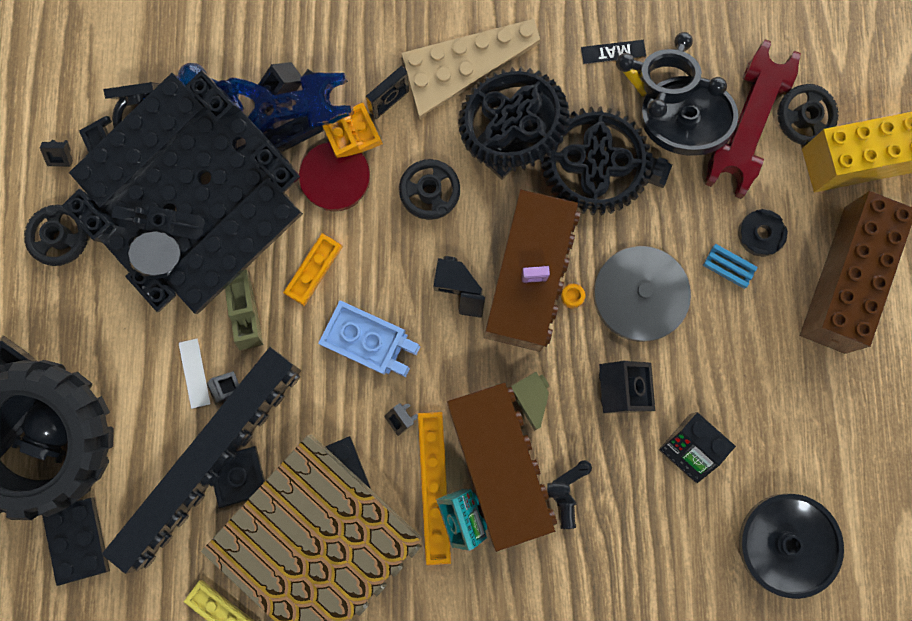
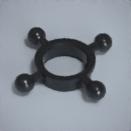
M681 32L675 37L674 45L676 49L656 51L649 55L644 62L634 60V57L629 53L619 55L616 60V66L620 71L628 72L633 69L641 75L645 92L654 99L648 105V113L652 118H662L667 112L666 104L683 102L694 91L701 88L708 89V92L713 96H721L727 89V83L721 77H714L711 80L701 77L702 72L699 63L694 57L685 52L693 44V38L687 32ZM660 67H674L684 71L690 77V82L682 88L667 89L657 85L652 80L650 73Z

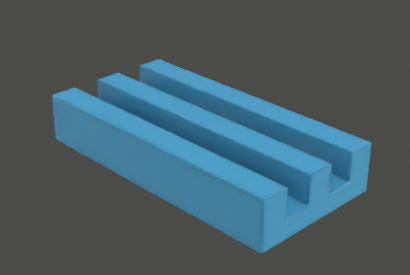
M717 244L713 245L702 265L744 289L748 287L749 281L758 268ZM715 253H717V254H719V255L725 257L726 259H728V260L734 262L735 264H737V265L743 267L744 269L748 270V272L745 271V270H743L742 268H740V267L734 265L733 263H731V262L725 260L724 258H722V257L716 255ZM713 259L716 262L725 266L726 268L745 277L744 280L724 270L723 268L715 265L711 262V260Z

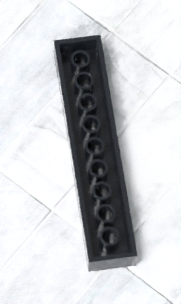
M269 347L103 551L102 555L125 574L133 571L138 572L143 567L145 569L148 568L155 560L156 556L154 554L159 547H165L172 539L171 532L176 526L181 527L188 519L189 515L187 513L192 506H198L204 499L205 494L203 493L208 486H214L220 479L221 474L219 472L225 465L228 467L234 462L237 457L235 452L241 445L244 447L250 442L253 437V430L257 425L261 427L269 417L267 414L273 406L277 407L285 397L283 394L289 386L292 388L300 379L298 374L301 370L279 352Z

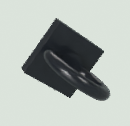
M149 82L103 89L105 99L118 100L112 113L114 128L122 121L123 111L126 106L139 105L160 83Z

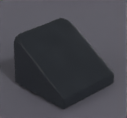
M461 293L459 314L481 318L485 303L484 295Z
M234 371L213 377L207 382L215 405L225 402L239 385Z

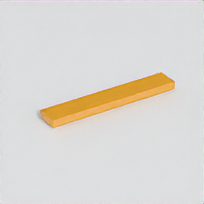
M443 412L418 413L426 565L451 564L450 540L436 499L447 495Z

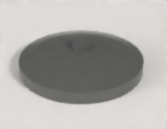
M635 246L617 252L606 261L596 277L593 297L599 317L612 332L627 340L650 342L670 334L683 322L690 306L691 289L685 271L672 256L653 247Z

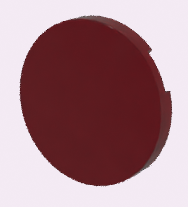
M330 142L322 143L313 148L303 159L299 170V182L303 193L310 202L326 211H343L355 206L365 195L370 185V169L364 155L358 153L337 158Z

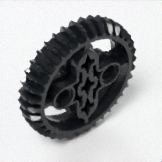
M512 67L510 72L502 69V74L497 75L493 72L492 78L485 76L484 83L478 82L477 89L471 88L472 95H466V102L462 103V110L459 111L460 119H458L459 133L462 136L461 140L471 156L477 158L480 164L484 162L488 168L493 165L496 171L502 166L505 172L509 167H512V170L516 172L519 166L525 171L527 164L534 167L537 160L543 163L544 155L551 157V150L557 151V143H563V136L567 134L570 117L566 96L562 92L561 87L556 85L554 79L550 80L547 74L542 76L539 70L533 73L531 68L525 72L522 67H520L519 71H515ZM521 87L512 98H508L500 93V91ZM543 94L551 100L555 110L554 123L547 134L544 122L537 116L543 103ZM481 106L483 115L491 121L486 127L485 143L483 145L476 138L473 128L475 116ZM516 139L530 146V148L518 152H503Z
M591 106L588 109V113L583 108L580 109L579 115L575 111L571 112L567 133L581 125L595 124L586 130L583 145H568L561 152L551 150V157L543 156L544 162L541 164V168L546 169L543 172V177L549 178L546 181V185H554L551 193L559 192L557 198H565L568 201L578 203V206L582 207V214H585L587 209H590L591 215H595L596 210H599L601 216L605 214L606 208L610 214L614 213L615 208L621 211L623 204L629 206L632 203L631 200L635 201L639 197L637 193L641 194L644 191L643 186H646L649 182L646 177L651 175V171L647 169L653 165V162L648 161L652 158V153L647 152L650 149V144H643L647 140V136H639L642 128L635 130V121L629 124L627 122L628 115L622 119L619 117L620 111L613 115L611 114V108L607 112H603L601 106L597 112H594ZM607 126L616 129L629 140L635 150L637 159H634L632 153L627 149L612 147V134ZM596 133H598L599 140H601L599 144L597 141ZM589 146H590L591 149H590V151H589V153H588V155H587V157H586V153H587L588 148H589ZM573 155L579 161L574 163L569 161L567 157ZM595 155H596L597 161L599 162L598 167H597V163H596L595 159H593V158L595 157ZM620 159L624 161L625 166H618L615 160ZM556 163H559L563 170L568 173L581 174V188L589 198L578 195L565 185L558 174ZM606 165H607V170H606V172H605L604 175H603V170L605 169V167H606ZM633 169H637L632 183L625 191L615 197L598 200V197L607 192L610 177H623L628 175ZM594 177H595L596 184L598 185V187H597L596 190H595L594 182H592V180H593Z

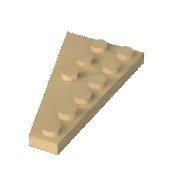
M531 19L401 53L419 119L425 117L431 110L444 105V102L453 96H458L485 79V76L494 70H499L508 61L515 57L518 58L540 44V36L535 20Z

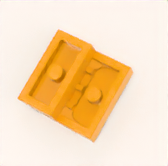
M363 102L343 112L338 108L319 117L337 158L358 154L383 144Z

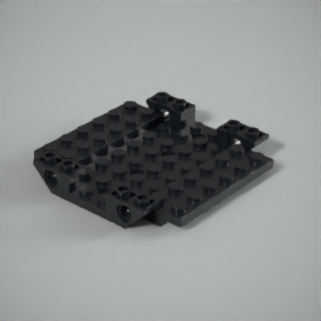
M202 70L186 85L173 73L166 77L69 172L82 189H78L62 205L93 241L103 243L129 272L125 277L156 312H160L177 294L194 314H199L303 215L285 193L300 178L298 172L235 102ZM239 139H245L246 146L242 151L235 149V143ZM209 172L211 180L208 184L203 185L201 183V176L203 173ZM115 205L135 209V207L140 208L147 205L167 209L170 205H175L178 212L203 216L207 223L205 234L199 240L169 235L179 245L181 255L179 266L165 278H144L132 268L128 252L131 243L137 237L152 231L142 230L132 221L112 218L113 207ZM161 216L156 219V223L159 225L162 222Z

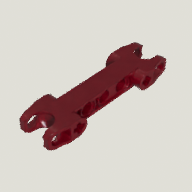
M766 39L761 43L744 72L742 79L751 82L752 86L739 116L735 132L729 144H725L722 148L712 153L708 163L705 185L712 187L719 178L720 173H730L736 178L737 188L735 197L739 199L746 195L751 184L758 177L763 165L764 158L754 155L777 93L784 96L792 89L799 70L801 53L793 51L785 64H777L769 56L771 41Z

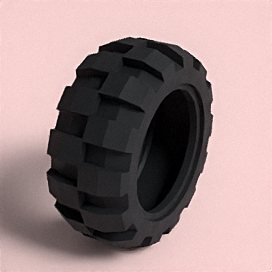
M23 360L0 365V408L14 395L36 398L50 406L58 414L64 424L68 439L65 462L58 474L51 479L33 480L19 476L8 469L0 460V513H6V518L10 520H33L40 515L49 517L68 508L91 491V487L96 481L101 479L109 464L107 453L108 449L113 447L114 428L107 426L105 415L109 414L110 411L103 397L97 398L90 390L92 383L79 372L70 373L66 371L63 364L47 360Z

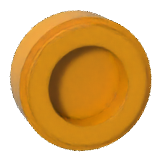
M568 284L565 286L560 296L563 305L571 309L581 306L585 300L584 289L578 284Z

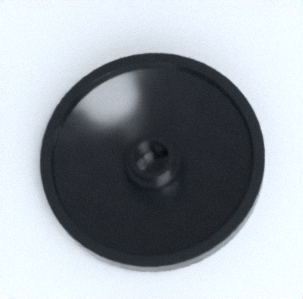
M673 77L657 85L667 89H678L686 86L690 82V77ZM701 88L694 91L683 102L666 104L667 112L659 119L652 118L648 113V105L654 99L646 95L642 105L641 121L649 138L663 149L680 155H704L722 148L733 136L738 122L736 103L727 91L721 96H713L708 92V89Z
M784 493L772 495L761 500L749 511L741 526L739 550L747 572L762 588L781 597L801 599L822 592L835 580L843 563L844 541L837 521L822 504L807 496Z

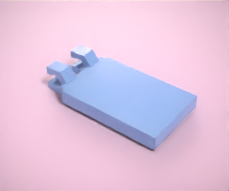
M339 301L318 343L383 375L393 371L404 377L407 376L410 368L396 361L401 348L416 356L420 349L419 344L407 339L408 335L405 334L406 331L343 301Z

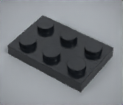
M95 497L76 501L68 508L49 517L42 515L56 586L110 571L108 559L102 555L105 545Z

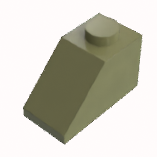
M534 372L511 387L517 403L535 431L542 424L549 395L547 390L549 384L543 375L539 376L537 372Z

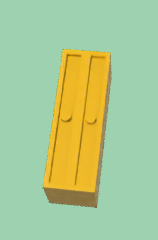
M912 112L823 129L802 148L814 193L912 173Z

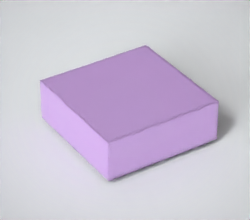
M549 266L523 268L521 273L522 282L546 281L550 275Z

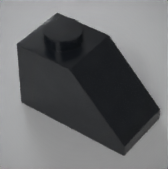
M292 62L271 64L250 97L258 108L264 107L268 113L294 96L304 79Z
M444 256L443 259L438 258L433 285L434 291L461 295L463 292L482 295V288L462 262L451 256Z

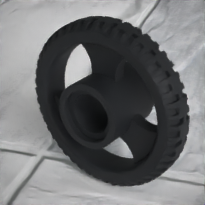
M802 84L788 91L778 106L777 118L780 123L779 126L783 130L782 132L791 141L807 145L823 129L836 127L839 111L836 106L837 103L833 99L834 97L825 88L823 89V87L815 84ZM806 93V103L798 106L794 111L788 108L795 96ZM821 100L824 102V104H825V106H826V108H827V112H828V121H827V124H823V123L821 122V120L824 118V115H825L824 107H823V105L820 103ZM806 110L810 113V119L805 114ZM792 123L801 129L811 127L813 136L799 134L791 126Z
M424 159L412 164L403 173L399 183V195L403 206L409 213L421 219L435 220L446 216L455 208L460 197V182L457 174L446 163L439 160ZM433 169V175L422 176L418 184L410 181L411 177L418 171ZM445 178H449L452 184V195L448 202L441 199V181ZM429 185L436 188L435 192L430 194L424 192L423 189ZM413 195H419L422 202L432 204V211L416 207L409 198Z
M58 204L49 205L34 213V216H31L28 220L29 223L25 227L26 230H24V243L29 254L37 261L50 266H62L76 260L82 254L84 248H86L89 237L76 221L75 223L78 227V233L73 234L70 229L61 224L60 221L63 214L70 216L72 219L73 217L62 205ZM46 218L47 222L39 230L41 241L35 242L36 230L39 224ZM60 231L58 238L53 240L54 234ZM51 247L58 250L71 247V250L62 256H47V252Z

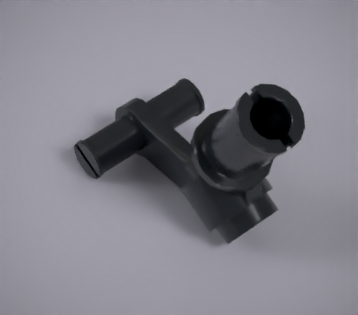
M587 460L580 461L577 466L553 480L552 483H548V496L553 498L557 506L560 507L561 529L576 528L575 505H577V502L570 495V484L590 474L592 464Z

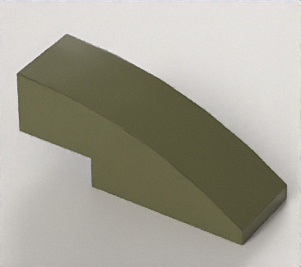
M244 270L225 288L228 316L232 322L234 343L239 350L263 345L252 285L248 271Z

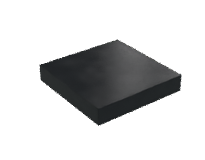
M402 65L365 96L369 114L374 120H377L409 92L408 74Z
M256 446L236 451L237 457L234 462L228 467L225 465L219 472L221 477L213 486L218 508L247 501L265 482Z

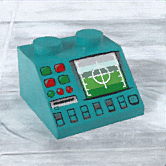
M461 489L436 499L452 548L470 551L487 539L485 532L487 525L484 518L479 514L477 508L479 501L471 489Z

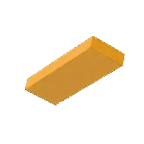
M321 233L283 293L305 307L343 246Z

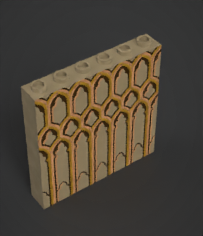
M310 434L304 438L201 552L274 621H349L355 614L360 616L369 606L367 600L373 594L377 597L387 586L384 581L390 575L395 577L404 567L402 561L408 555L412 558L422 547L419 544L422 536Z

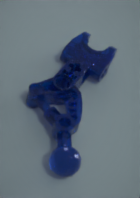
M187 63L178 70L177 77L186 85L201 70L205 73L206 71L198 63ZM314 73L305 75L300 78L302 90L273 95L270 90L247 80L229 78L228 80L217 81L211 78L242 111L244 106L238 98L239 95H244L255 102V107L248 118L262 133L276 122L303 116L308 117L310 127H319L333 124L354 114L353 107L350 105L333 106L330 102L331 91L335 87L348 82L345 73ZM269 105H273V113L269 116L264 115V108L266 110Z

